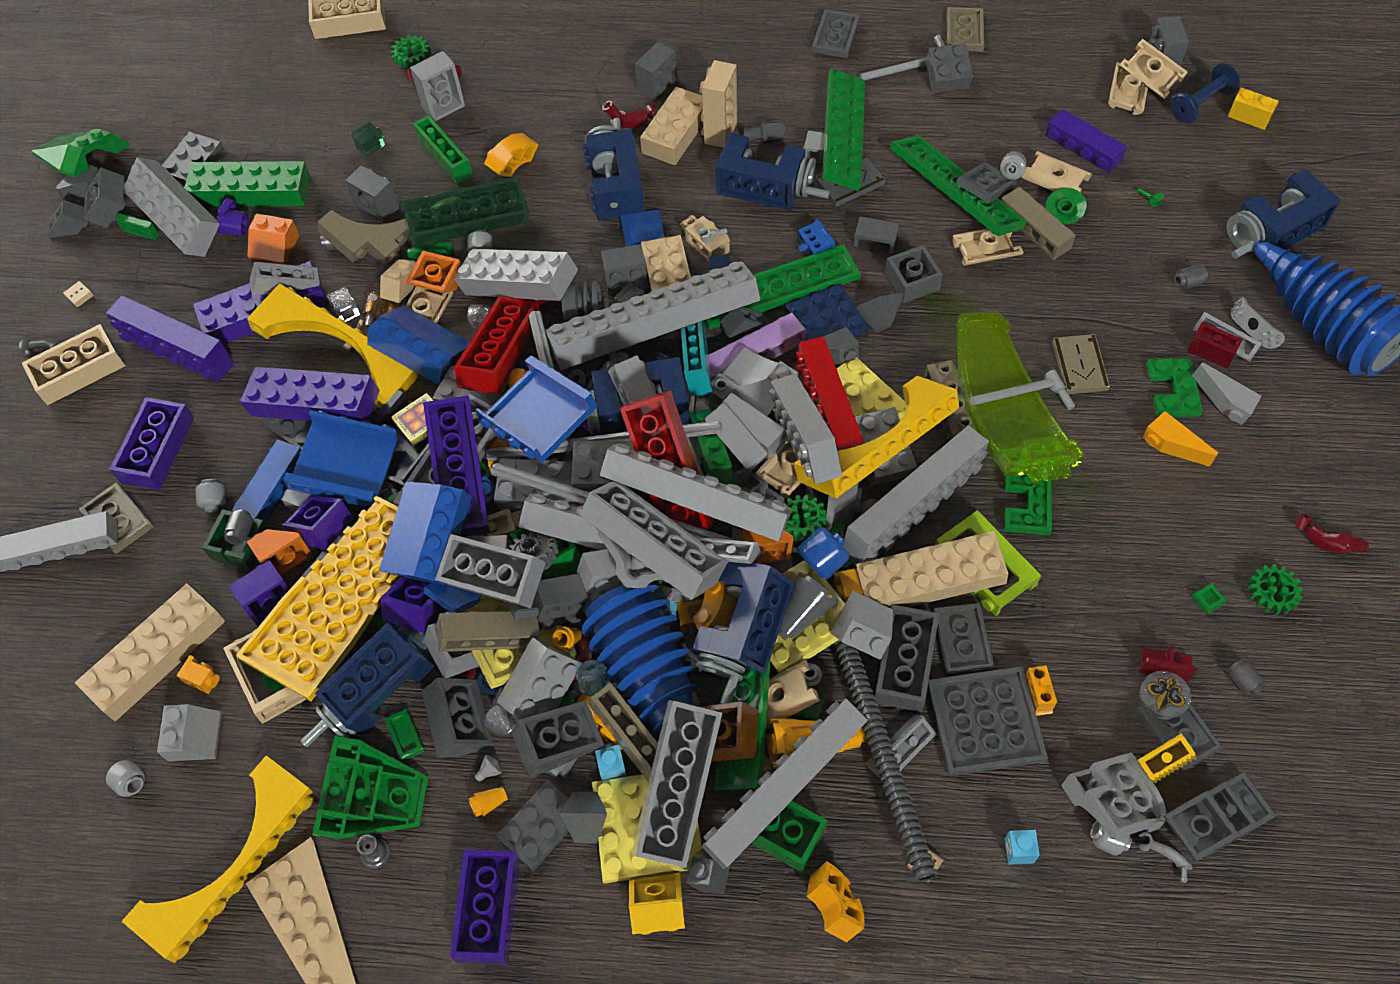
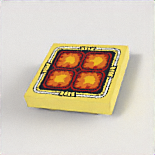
M427 393L391 417L413 446L428 437L423 402L433 400Z

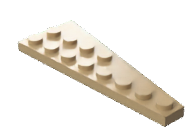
M310 837L248 881L246 885L305 984H358L353 973L351 959L347 953L346 942L338 915L330 896L329 885L325 879L316 843Z

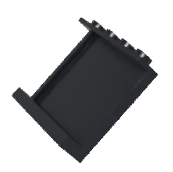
M397 390L372 419L371 423L379 426L389 425L396 429L398 442L385 480L403 488L428 450L429 441L428 437H426L423 441L413 446L391 417L412 403L408 401L403 392Z

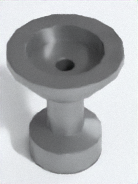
M364 835L358 840L356 847L360 853L361 861L366 867L377 869L387 863L391 851L386 841L377 839L372 835Z

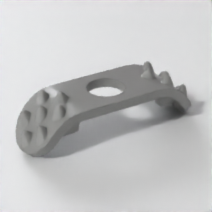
M1241 297L1235 302L1234 307L1231 309L1232 319L1253 339L1261 342V346L1273 349L1284 342L1285 336L1283 332L1271 326L1248 304L1246 298ZM1250 318L1258 320L1259 325L1256 330L1249 328L1248 321Z

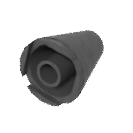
M802 572L795 578V585L778 633L784 640H787L788 637L792 640L838 602L834 596L831 599L827 597L828 590L810 576L806 575L804 577Z

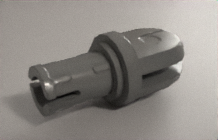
M777 120L762 122L759 127L744 128V136L749 137V140L762 138L764 142L779 140L786 132L785 125Z

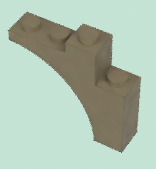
M331 210L318 221V232L351 262H355L358 258L362 259L369 252L382 265L386 266L388 263H393L398 259L399 247L406 242L407 237L411 234H416L420 230L422 216L415 211L410 216L397 222L372 225L349 220Z

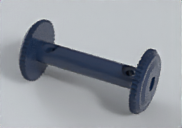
M1220 63L1212 70V82L1192 96L1188 95V93L1186 94V92L1176 93L1171 100V110L1174 116L1183 123L1195 122L1200 112L1198 109L1199 104L1218 91L1226 95L1237 92L1240 87V78L1237 71L1229 64Z

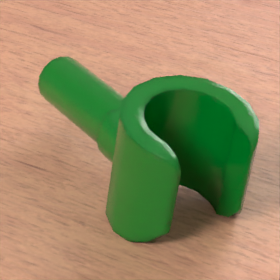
M1142 188L1137 189L1138 193L1149 199L1152 207L1163 204L1160 201L1165 198L1163 193L1160 192L1153 195Z

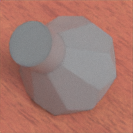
M485 755L481 768L474 777L481 783L486 777L501 774L502 769L496 759Z

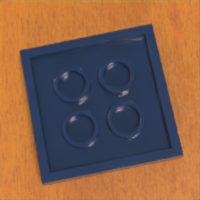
M841 283L785 304L786 312L788 314L793 313L805 328L806 341L826 336L845 327L848 328L854 337L867 333L869 330V326Z

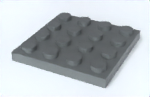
M1023 666L928 681V691L948 776L1042 763L1048 760Z

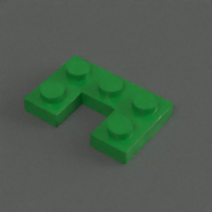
M1191 358L1148 359L1146 368L1149 382L1171 381L1174 393L1154 396L1153 402L1156 417L1158 418L1164 411L1172 417H1200L1203 410L1197 383L1192 377L1194 370Z
M1006 468L1004 492L1027 494V509L1006 507L1004 511V532L1050 536L1052 532L1051 472Z

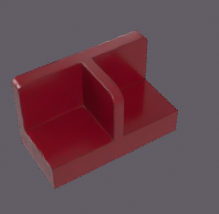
M1201 322L1187 351L1221 367L1228 368L1243 339Z
M1170 645L1167 651L1143 647L1141 650L1139 673L1165 678L1173 677L1175 680L1189 682L1196 673V667L1192 666V656L1174 653V646Z

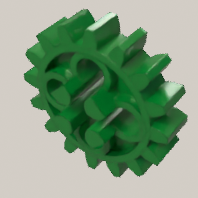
M407 35L406 39L400 37L401 41H395V45L391 46V56L394 63L398 64V67L404 65V68L407 69L408 66L412 67L426 60V58H430V46L428 41L424 40L422 36L417 38V35H414L411 38L410 35ZM410 46H411V50H412L413 57H411L410 51H409V48H408V47H410Z
M796 495V500L794 501L791 498L787 499L788 504L786 507L792 510L788 519L791 521L787 522L785 531L794 536L795 542L799 538L805 540L817 528L827 525L826 510H824L823 503H817V498L809 500L808 495H805L804 499H800V496ZM799 508L803 510L805 528L800 526Z
M1273 564L1270 569L1264 565L1261 570L1257 569L1248 581L1251 585L1247 591L1253 592L1250 599H1257V608L1263 605L1266 613L1272 609L1274 614L1278 615L1280 611L1287 614L1290 610H1294L1303 598L1300 594L1304 589L1297 586L1301 582L1300 579L1292 578L1295 574L1294 572L1288 574L1286 573V567L1283 566L1281 570H1278L1276 564Z

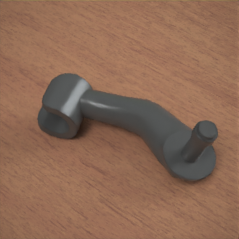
M24 339L19 343V353L21 355H29L33 348L50 349L61 344V341L57 340L56 343L49 340L30 342Z

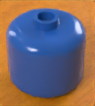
M824 527L817 528L797 548L798 554L825 580L829 579L849 560V553L843 546L845 541L837 532L832 535Z

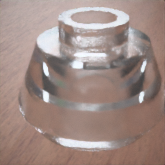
M485 304L469 306L467 317L470 324L476 330H478L491 309Z
M500 704L491 708L484 717V727L496 734H508L515 726L513 714H510Z

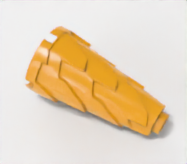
M768 719L766 729L773 728V734H766L768 755L773 764V769L778 768L775 763L785 753L789 756L795 750L792 745L802 735L807 738L812 733L809 728L817 720ZM860 728L837 753L860 747L861 743L865 742L863 728Z

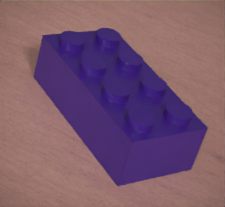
M145 397L109 469L120 483L157 490L161 489L194 419L186 405Z
M464 850L450 957L456 963L508 965L520 862L516 852Z

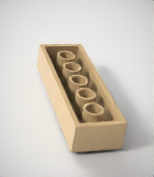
M995 531L856 564L864 596L891 608L892 604L912 607L1007 584L1008 571Z
M186 583L81 676L75 684L106 715L116 722L216 631L225 620Z

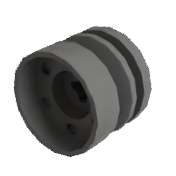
M585 280L583 290H579L577 281H571L562 297L564 323L574 317L585 316L594 310L603 309V293L599 280L592 281V289H590L589 281Z

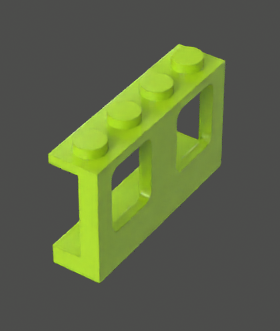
M977 510L939 537L935 545L953 541L967 530H971L975 535L995 531L1005 565L1017 577L1018 582L998 596L994 595L988 588L970 593L976 595L981 600L983 607L987 611H991L997 616L1002 607L1026 589L1032 590L1036 587L1041 575Z

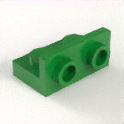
M413 241L412 249L407 250L409 260L416 262L422 251L452 258L454 246L452 242Z

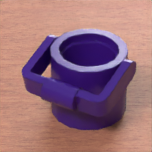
M226 198L218 210L217 221L220 225L217 230L222 234L244 237L248 229V213L237 210L235 201Z

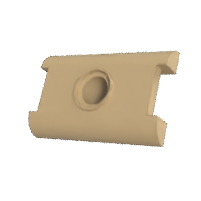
M1142 39L1135 48L1138 50L1129 61L1124 59L1119 66L1129 74L1138 76L1144 85L1163 99H1166L1170 93L1168 91L1169 88L1177 80L1181 82L1188 72Z
M1116 62L1108 102L1109 106L1115 108V106L1132 111L1133 115H1139L1144 111L1148 87L1141 82L1138 76L1129 74L1119 66L1120 63Z
M1037 151L1034 157L1036 161L1031 168L1026 167L1022 178L1052 191L1061 188H1072L1081 193L1080 184L1083 180L1089 181L1092 173Z
M989 229L953 235L954 248L959 247L963 256L962 264L964 266L1018 256L1024 253L1021 246H1013L1010 240L1012 232L997 236L992 234Z
M416 286L406 307L438 323L453 292L441 295Z
M786 440L755 473L767 481L769 485L781 491L780 495L784 498L789 497L801 483L797 480L794 462L798 460V456L794 453L791 443Z
M803 660L769 678L767 721L771 718H787L820 701L817 691L808 688L804 672L810 670L807 660Z

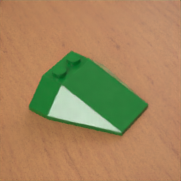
M96 128L58 136L33 149L31 152L59 173L76 177L89 170L85 157L89 152L101 149L119 153L130 147V143L111 132Z
M334 736L312 835L344 839L419 827L428 776L360 740Z

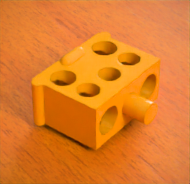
M1047 665L1029 668L1025 676L1036 716L1053 714L1057 700Z

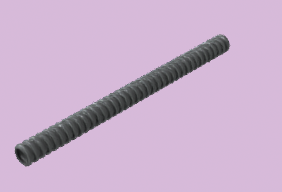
M838 640L833 644L836 648L838 659L841 661L840 665L843 668L847 685L850 687L849 691L852 694L854 705L868 720L862 726L864 727L863 731L866 734V740L869 741L868 746L871 748V754L874 755L873 760L876 762V768L879 769L878 774L881 776V783L884 784L883 789L886 791V797L889 798L888 803L892 805L891 812L894 813L893 818L897 820L896 826L899 828V834L902 835L901 841L905 843L904 849L908 850L906 855L910 858L909 864L913 866L912 872L916 874L914 878L919 882L931 880L938 872L937 869L933 868L935 863L931 861L932 855L928 853L929 847L925 845L927 841L923 837V831L920 830L921 824L917 822L918 816L914 815L916 810L912 807L913 802L909 800L910 794L906 793L908 788L905 786L902 772L899 771L900 766L896 764L898 760L894 757L895 752L892 750L893 747L889 736H887V730L884 729L885 724L882 722L883 718L880 715V710L877 708L878 704L875 702V696L872 695L873 690L870 688L868 676L865 675L866 671L863 668L859 651Z

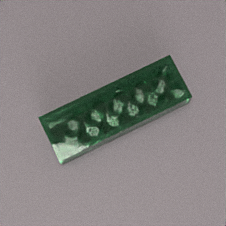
M518 177L401 201L402 215L412 247L467 236L477 229L491 231L527 223L529 217V210Z

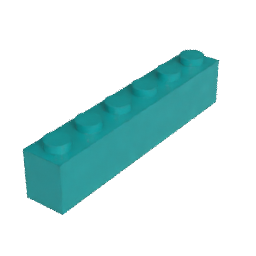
M702 320L681 328L684 374L690 396H702L712 392L705 322Z

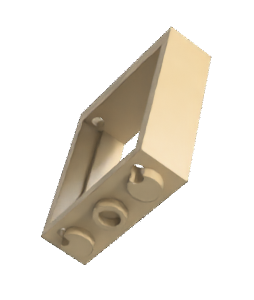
M255 629L252 633L241 639L234 640L235 642L223 649L254 714L263 724L306 699L286 687L262 701L259 700L241 660L236 656L257 630Z

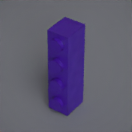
M1064 109L1060 110L1049 121L1045 134L1051 140H1054L1108 173L1123 160L1127 149L1125 144Z

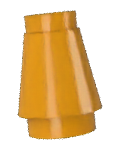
M559 627L553 633L552 642L555 647L565 651L581 639L582 634L577 628Z
M501 786L474 793L473 797L469 798V803L476 817L480 815L484 817L507 801L508 798L504 788Z

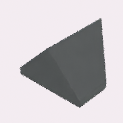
M897 293L879 296L856 306L865 322L877 333L891 327L904 295Z
M572 792V795L559 814L573 839V844L599 843L598 837L601 836L607 812L598 792Z

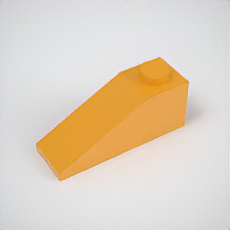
M1166 411L1147 427L1142 437L1150 446L1160 452L1206 466L1212 465L1218 455L1216 450Z

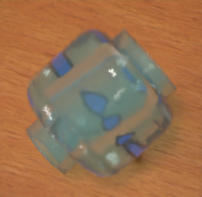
M588 660L583 662L576 671L579 690L583 695L592 697L610 683L608 676H606L607 668L603 663L596 660Z

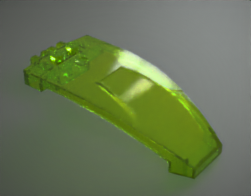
M997 311L960 314L957 320V360L964 401L975 429L989 441L987 449L1004 476L1027 474L1034 483L1040 482L1042 478L1044 481L1057 480L1060 478V475L1064 479L1069 478L1072 472L1070 467L1079 466L1085 454L1074 439L1068 440L1037 391L978 405L970 404V397L1029 384L1032 381L1008 334L1011 323Z

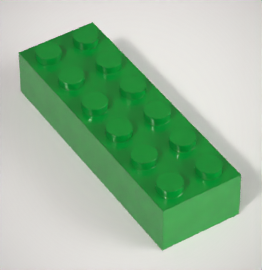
M304 161L191 162L184 188L203 207H221L226 198L234 200L236 207L305 206L311 176Z

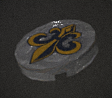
M1156 671L1148 675L1140 686V700H1142L1146 711L1154 717L1163 720L1176 718L1183 715L1190 706V689L1186 682L1175 673Z

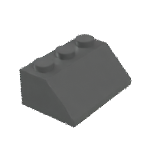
M436 678L421 691L437 757H460L493 745L477 680Z

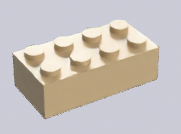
M308 0L309 24L315 39L386 29L383 0Z
M714 60L711 68L708 67L705 81H702L700 85V93H702L700 107L703 108L701 121L704 124L702 135H704V144L724 148L729 134H733L738 122L736 64Z
M675 87L640 137L642 154L676 165L703 126L701 121L703 108L700 107L702 95Z
M681 235L641 242L650 292L691 278Z
M101 324L22 362L36 393L47 405L125 367L115 345Z

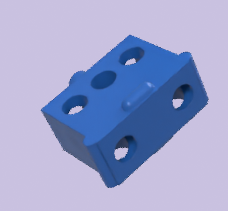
M818 219L814 223L798 230L799 240L802 243L797 246L800 253L807 250L809 255H813L835 247V241Z

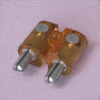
M369 292L363 316L366 318L365 328L368 329L373 324V321H376L381 315L401 307L403 300L397 303L380 298V292Z

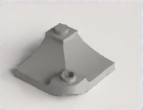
M745 347L727 369L713 379L711 382V394L721 404L730 393H733L770 418L774 413L773 409L776 408L769 394V390H772L770 381L795 373L798 376V372L781 361L779 363L771 361Z
M598 530L597 534L616 561L615 573L625 587L631 589L646 588L648 584L655 580H663L657 573L645 567L641 561L632 554L627 553L624 548Z
M1132 752L1095 762L1089 769L1069 774L1061 785L1074 806L1080 805L1094 816L1112 840L1142 830H1146L1147 833L1157 830L1166 821L1163 817L1166 815L1164 801L1158 789Z

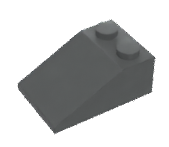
M586 701L520 719L511 732L529 777L553 770L604 745Z

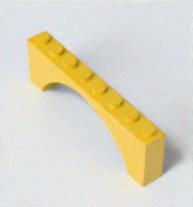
M280 283L247 318L251 330L267 340L273 335L285 332L316 331L335 336L348 343L361 355L373 381L380 390L374 404L380 410L397 390L405 394L418 378L415 371L367 345L368 337L361 330L353 329L343 319L335 318L325 308L317 307L309 298L299 296L291 287L286 288Z
M919 376L914 377L902 386L905 404L909 406L902 420L894 428L870 442L837 451L842 472L841 477L815 485L812 477H807L804 466H801L798 459L794 462L798 482L837 499L959 409L957 389Z
M265 756L249 775L254 779L256 791L254 822L243 850L226 872L207 887L187 897L162 903H145L140 900L121 921L161 956L173 963H176L177 960L187 954L192 942L206 931L208 923L213 917L224 910L229 898L243 887L245 879L250 873L255 872L260 867L262 859L266 854L277 847L282 835L295 825L298 816L313 803L316 794L268 756Z

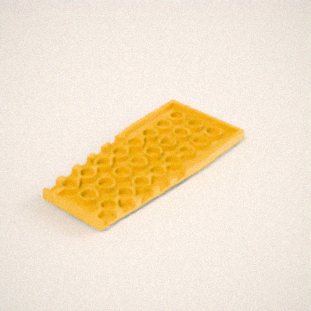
M378 496L374 497L375 503L367 511L362 510L358 515L360 519L352 528L348 526L343 531L344 536L337 544L332 543L328 547L327 551L329 553L321 561L316 560L311 566L312 571L306 578L301 577L282 597L236 655L239 660L310 702L315 698V692L331 677L356 644L381 606V597L400 577L399 575L379 571L398 506Z

